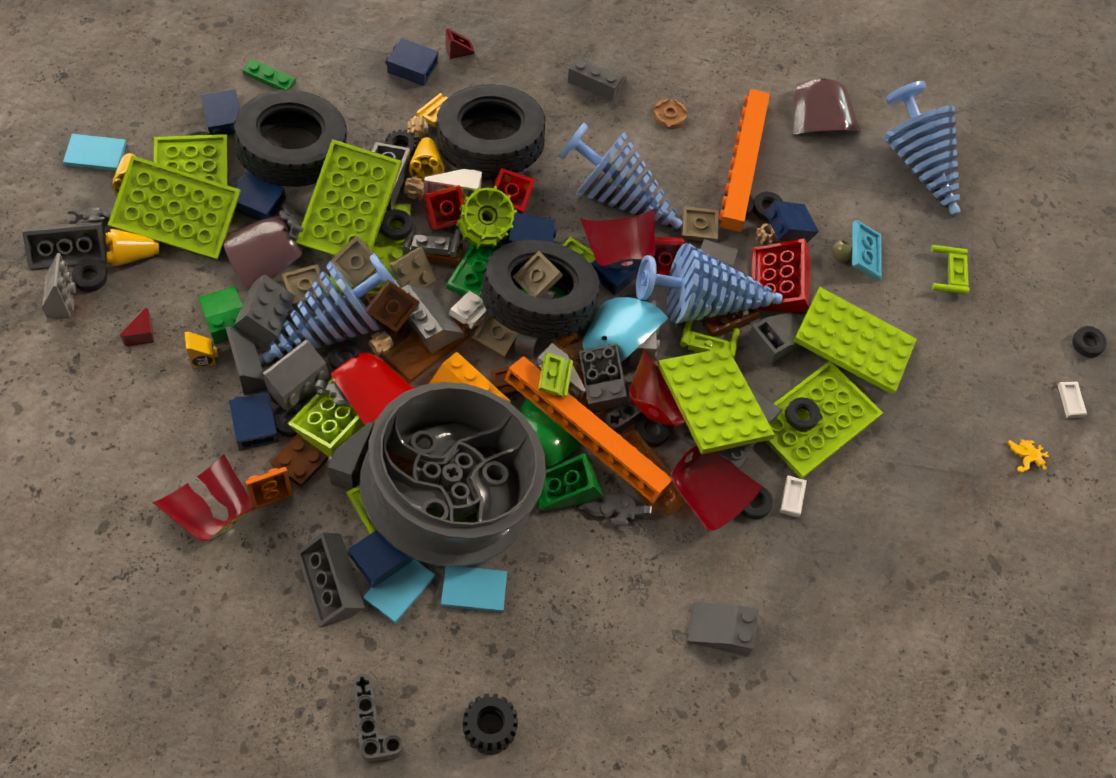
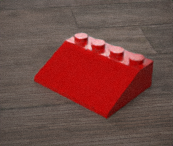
M805 238L752 248L753 281H758L763 287L771 288V293L782 294V302L780 304H773L771 302L769 306H759L756 308L757 310L785 313L808 311L811 304L810 248Z

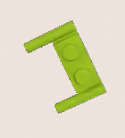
M931 245V252L949 254V285L933 283L932 290L968 295L970 290L968 287V250Z
M685 321L680 346H689L688 350L695 352H706L728 347L733 358L735 357L740 334L738 328L733 329L731 340L728 342L708 335L690 332L693 321Z

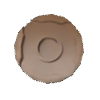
M665 99L656 104L653 115L655 121L660 126L667 129H676L685 123L687 109L677 100L670 101V99Z

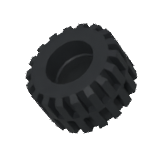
M489 693L484 694V698L476 697L475 702L471 701L468 709L465 710L463 734H465L466 742H470V747L473 749L476 747L479 753L487 751V754L491 755L495 751L497 754L501 752V749H507L509 744L513 742L517 731L518 719L516 710H513V704L506 702L507 698L502 697L500 699L498 694H494L493 697H489ZM486 714H494L502 720L503 728L498 733L486 734L477 726L479 718Z

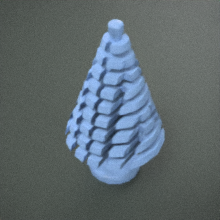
M925 81L913 82L893 91L886 97L889 105L904 102L911 118L892 128L891 131L884 135L883 140L887 144H891L890 147L893 151L899 152L897 155L900 159H906L904 163L908 167H915L911 170L915 175L924 173L918 178L922 183L933 181L926 185L929 191L941 187L933 195L937 199L945 197L940 203L944 207L948 206L950 214L955 216L961 212L960 207L956 203L960 200V194L953 195L954 192L960 189L959 183L949 186L951 182L959 178V172H953V170L958 168V161H953L958 156V151L953 150L957 147V140L953 139L957 134L956 128H953L956 125V117H953L955 107L952 105L943 106L921 114L914 97L926 89Z
M583 122L558 155V157L564 159L572 149H575L596 166L576 194L582 195L601 171H603L604 174L592 188L587 198L593 199L611 177L612 181L603 191L598 202L603 203L620 184L621 187L608 203L609 206L614 207L623 195L629 191V194L618 209L624 211L635 198H638L629 213H637L645 203L646 207L641 214L655 209V221L663 217L662 225L666 226L670 223L673 228L679 230L683 225V221L675 217L676 211L674 208L670 211L666 210L670 204L668 199L666 198L661 205L658 203L664 195L663 190L660 189L653 198L650 197L658 186L656 179L644 191L642 190L652 176L651 171L648 170L634 184L636 178L645 168V162L642 160L628 178L626 177V174L640 156L638 151H635L620 171L617 170L634 146L631 141L619 153L612 164L609 163L627 138L625 131L602 158L581 141V137L588 129L587 124Z
M690 243L683 244L678 250L670 271L672 276L656 274V261L649 255L643 257L638 269L636 280L637 298L639 300H647L652 294L654 285L667 287V293H669L667 297L668 316H671L669 320L674 324L703 319L705 316L713 317L727 314L728 312L735 313L738 310L756 309L759 306L766 307L771 302L773 304H780L782 302V294L771 293V288L763 287L758 281H753L748 275L744 277L742 272L734 270L728 264H723L722 261L714 259V257L707 253L705 255V252L700 249L696 250Z
M374 253L370 256V261L377 270L376 273L354 289L337 267L329 261L326 265L327 269L345 295L342 294L331 278L322 271L319 277L333 299L316 280L312 287L326 307V310L312 292L308 290L305 297L316 315L301 300L298 307L308 323L294 310L291 313V318L299 330L287 320L284 327L289 337L283 331H280L278 339L281 343L277 344L273 340L270 343L271 350L262 354L263 361L269 364L276 357L282 359L285 356L284 351L291 352L295 348L294 344L298 346L305 341L304 337L314 348H321L322 346L313 331L316 332L326 345L333 344V340L323 327V324L339 342L344 341L345 338L332 317L350 338L356 337V333L346 320L344 314L361 334L368 333L367 328L351 304L372 330H379L377 322L366 313L365 309L367 307L360 298L382 282H387V280H390L397 286L398 284L377 255Z

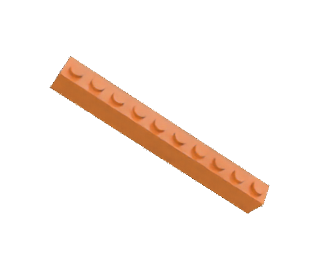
M750 89L749 96L745 95L743 105L746 108H742L740 117L743 120L740 119L738 129L741 131L737 132L735 139L738 145H734L732 154L735 157H732L730 167L733 169L729 170L727 177L730 183H726L724 193L727 196L723 197L721 204L724 210H720L718 219L721 220L720 228L737 232L742 230L770 93Z
M523 356L509 367L504 379L649 501L654 503L668 489L672 478L667 473L663 472L651 460L623 439L621 435L612 430L569 393L565 398H562L559 395L555 396L539 391L541 370Z

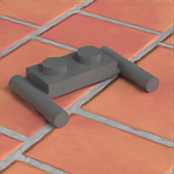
M413 225L412 232L406 237L402 249L403 252L408 253L418 247H422L424 253L456 257L462 233L460 229H457L453 242H451V238L414 235L416 226Z

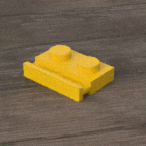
M440 93L417 111V117L422 116L428 124L437 127L438 110L448 97H443Z

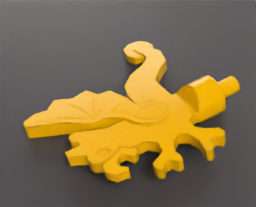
M1022 439L1019 445L1010 440L1008 441L1010 450L1015 455L1025 457L1023 459L1024 467L1019 466L1017 468V471L1020 473L1029 470L1031 462H1035L1044 471L1047 470L1046 462L1042 457L1048 458V452L1041 453L1040 451L1043 450L1041 445L1038 446V449H1035V446L1032 445L1035 443L1034 441Z

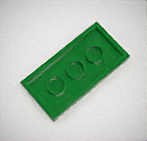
M497 243L495 248L479 247V249H476V246L472 244L446 284V289L463 296L471 291L482 298L481 289L487 260L493 252L503 245Z

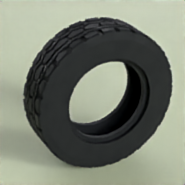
M496 84L470 86L448 97L438 110V148L446 161L458 170L482 172V177H498L501 168L519 173L534 164L543 152L545 143V114L534 98L519 89ZM494 120L510 124L517 132L505 139L484 140L470 135L465 129L476 122Z
M276 90L258 95L244 104L234 121L235 151L241 165L256 178L279 186L302 187L317 183L332 139L346 143L347 126L341 112L326 99L300 90ZM293 126L311 131L318 137V140L306 148L283 149L273 146L263 137L275 128Z
M521 240L500 247L489 257L485 267L481 297L489 314L506 328L526 336L554 339L577 333L591 321L600 291V280L590 262L574 250L549 241ZM540 251L563 274L555 284L560 286L567 295L558 299H543L531 296L515 286L513 282L516 280L513 276Z

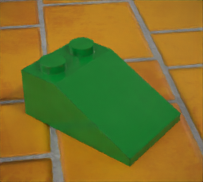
M235 286L198 297L214 345L229 340L225 327L238 328L234 324L242 308V302Z
M584 453L547 469L542 493L538 498L540 510L545 511L585 504L602 497V490L592 460Z

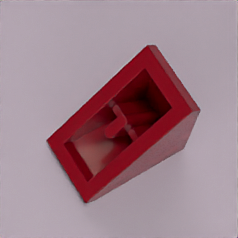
M449 28L446 29L445 47L450 59L475 53L469 39Z
M147 308L120 334L123 345L133 346L154 342L152 318Z

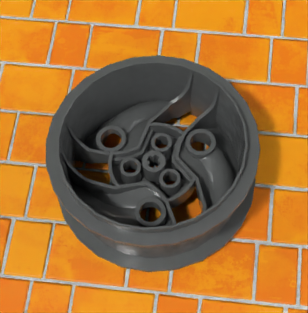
M452 382L426 384L401 394L385 407L375 421L369 439L368 451L360 471V494L365 512L376 530L393 547L413 559L436 566L452 567L483 563L505 551L517 540L526 525L529 513L542 493L546 476L545 454L539 437L529 421L505 399L489 390L469 384ZM425 438L431 442V448L421 449L416 443ZM473 447H491L497 454L484 459ZM387 451L396 456L415 461L410 476L393 464ZM487 472L495 474L499 480L490 479ZM437 508L441 511L442 517L432 516L426 512V509ZM477 508L476 522H453V516L465 515Z

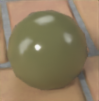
M843 240L837 241L832 249L834 258L840 262L851 260L852 244Z

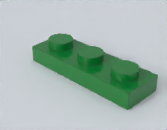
M251 59L242 69L243 75L277 90H291L296 84V78L254 59Z

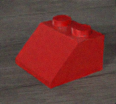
M501 168L494 186H497V189L507 196L511 195L510 200L514 210H517V213L525 214L535 179Z
M460 185L425 194V212L429 227L433 230L457 224L462 212L460 208L462 205L465 206Z
M655 237V253L653 258L656 261V274L672 276L670 275L672 263L680 247L685 244L682 238Z

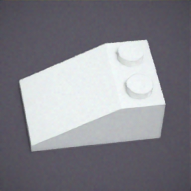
M461 169L425 177L424 196L428 193L460 185L463 199L470 197L478 187L481 188L482 172Z

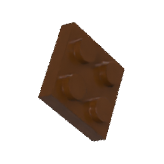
M387 280L365 311L397 333L420 302L399 286Z
M297 434L271 461V465L278 469L286 467L289 479L302 488L326 463L328 456Z

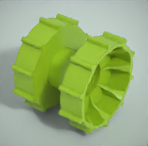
M494 186V188L482 189L478 187L470 197H465V206H461L460 211L462 212L456 224L460 227L463 235L462 240H467L475 245L476 249H479V247L495 248L496 244L503 238L506 239L509 235L507 231L513 229L512 222L517 213L510 200L511 195L507 196L498 190L497 186ZM482 215H488L491 221H484Z

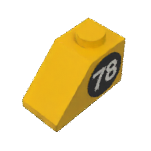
M185 332L186 350L192 368L216 365L215 358L219 357L218 348L213 346L212 339L191 332Z

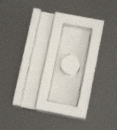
M469 291L450 309L449 315L463 324L467 323L470 325L469 328L472 329L487 314L488 310H486L482 298Z

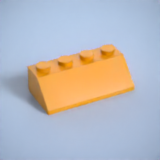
M458 352L441 365L429 383L452 382L469 384L489 390L511 403L501 391Z

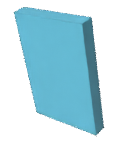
M72 134L63 160L64 166L116 171L124 155L127 144L126 140Z
M856 220L852 222V266L878 281L882 279L881 234Z
M414 559L375 587H371L364 595L363 600L396 624L433 581L435 574Z
M446 566L441 607L503 613L507 571Z

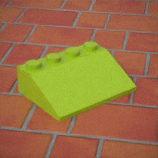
M331 378L328 384H333L334 379ZM329 393L325 395L316 394L288 425L305 440L330 457L333 456L338 447L365 425L350 403L346 405L336 404L332 401L336 396L330 397Z

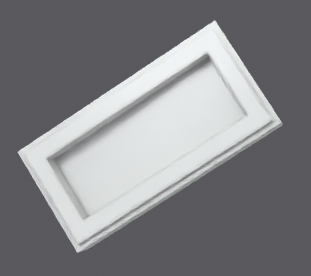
M1060 382L1058 389L1066 417H1085L1087 412L1078 382Z
M787 476L780 513L800 517L807 480Z

